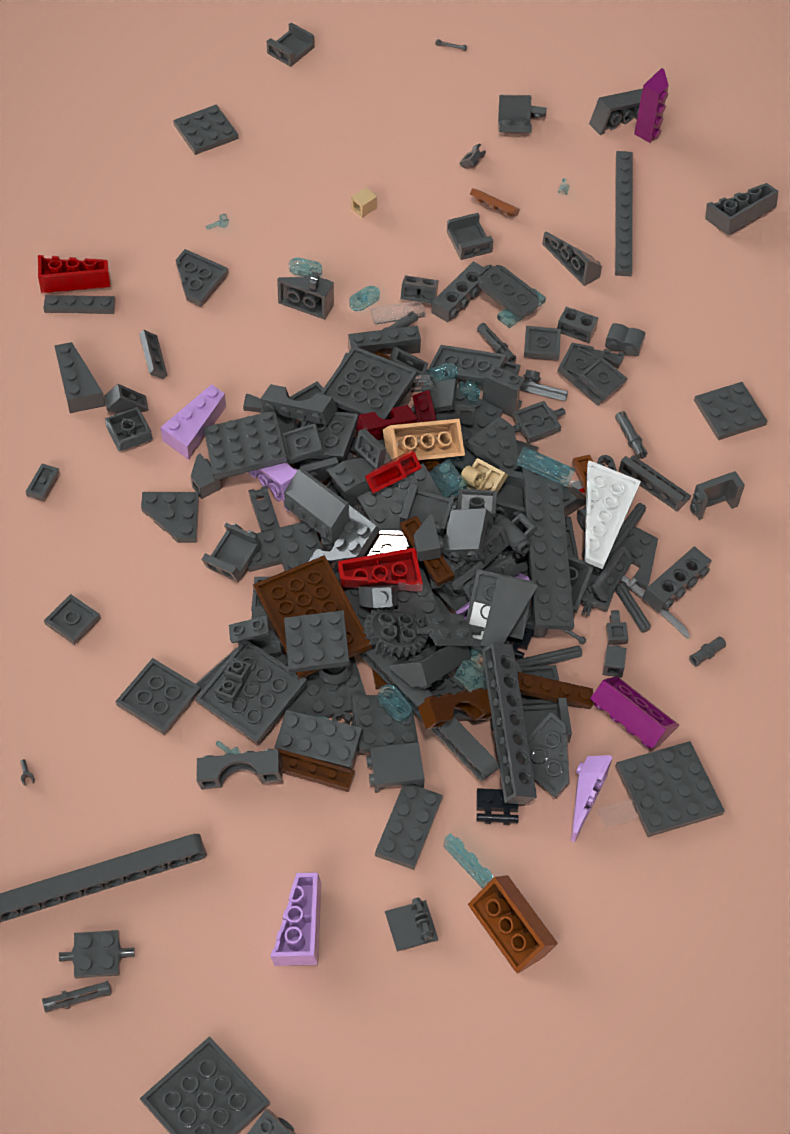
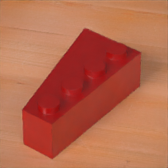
M38 255V280L41 293L111 287L108 260L85 258L84 261H80L75 257H69V260L60 259L59 256L44 258V255Z
M415 548L338 561V573L342 588L397 584L398 591L422 592L423 582Z

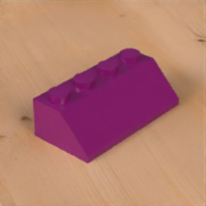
M663 68L643 85L634 135L649 143L655 138L657 139L661 133L660 127L664 119L663 112L666 109L665 102L669 94V84Z
M618 676L602 680L590 698L595 702L594 705L598 709L609 713L613 721L624 725L628 733L639 737L641 743L648 748L653 749L660 746L679 726L678 723Z

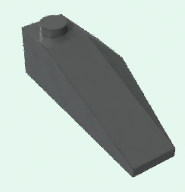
M544 232L542 245L583 286L600 278L602 265L599 261H596L588 253L549 232Z

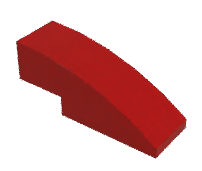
M410 450L365 475V479L371 492L375 493L406 478L407 475L422 467L415 451Z

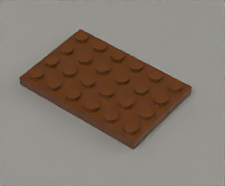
M325 555L253 584L254 590L268 618L275 627L278 639L286 655L284 618L344 610L349 658L372 649V645L369 644L370 640L365 638L364 628ZM322 669L295 673L298 679H301Z

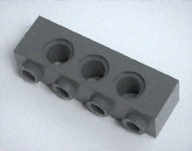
M473 261L432 301L431 313L447 323L452 318H456L459 312L466 308L469 302L476 298L481 291L478 285V276L483 267Z
M694 546L646 588L642 599L658 613L664 609L668 610L676 598L680 599L686 593L688 587L693 588L698 582V578H704L709 573V566L712 560Z

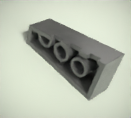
M642 89L599 97L589 122L591 127L599 135H602L607 129L613 130L617 128L616 125L623 123L625 125L633 118L637 119Z

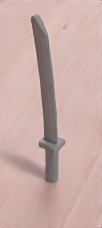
M624 575L620 582L624 583L629 591L632 590L642 598L645 591L636 584L637 580L635 578L630 580ZM667 609L659 613L686 639H689L687 628Z

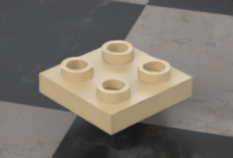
M477 458L472 466H466L461 473L463 482L459 488L497 491L498 493L508 475Z

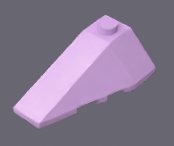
M610 755L587 756L585 762H580L576 773L579 775L576 785L571 841L573 842L576 841L608 776L613 758Z

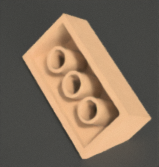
M460 419L390 425L383 429L385 448L391 459L410 450L415 451L419 461L465 456Z

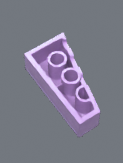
M211 384L161 426L162 441L189 460L195 448H198L201 439L205 435L204 428L214 424L226 408L225 393Z
M288 463L250 471L249 473L255 479L258 478L263 487L267 486V488H270L274 494L273 497L277 501L282 500L284 502V491L296 474L297 469H293Z
M296 873L288 898L289 902L282 917L281 928L277 933L276 944L270 956L274 966L318 965L321 880L318 873Z

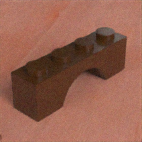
M482 687L472 692L463 690L455 695H452V693H446L440 697L432 695L425 698V702L418 706L426 729L438 728L447 724L453 719L454 709L466 712L473 721L492 717L488 689L483 690Z

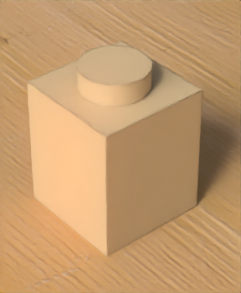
M364 188L351 197V209L363 218L377 209L376 194Z

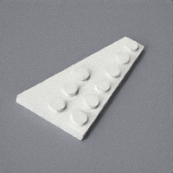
M590 460L587 464L585 562L603 569L641 481Z

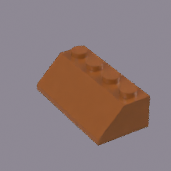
M508 875L494 877L468 903L470 909L516 973L522 972L544 958L558 944Z

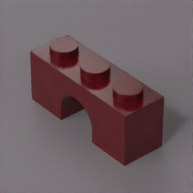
M404 405L391 408L389 420L380 418L376 412L358 415L356 430L359 432V430L366 429L375 439L382 440L384 439L383 429L386 427L417 423L418 419L410 407Z

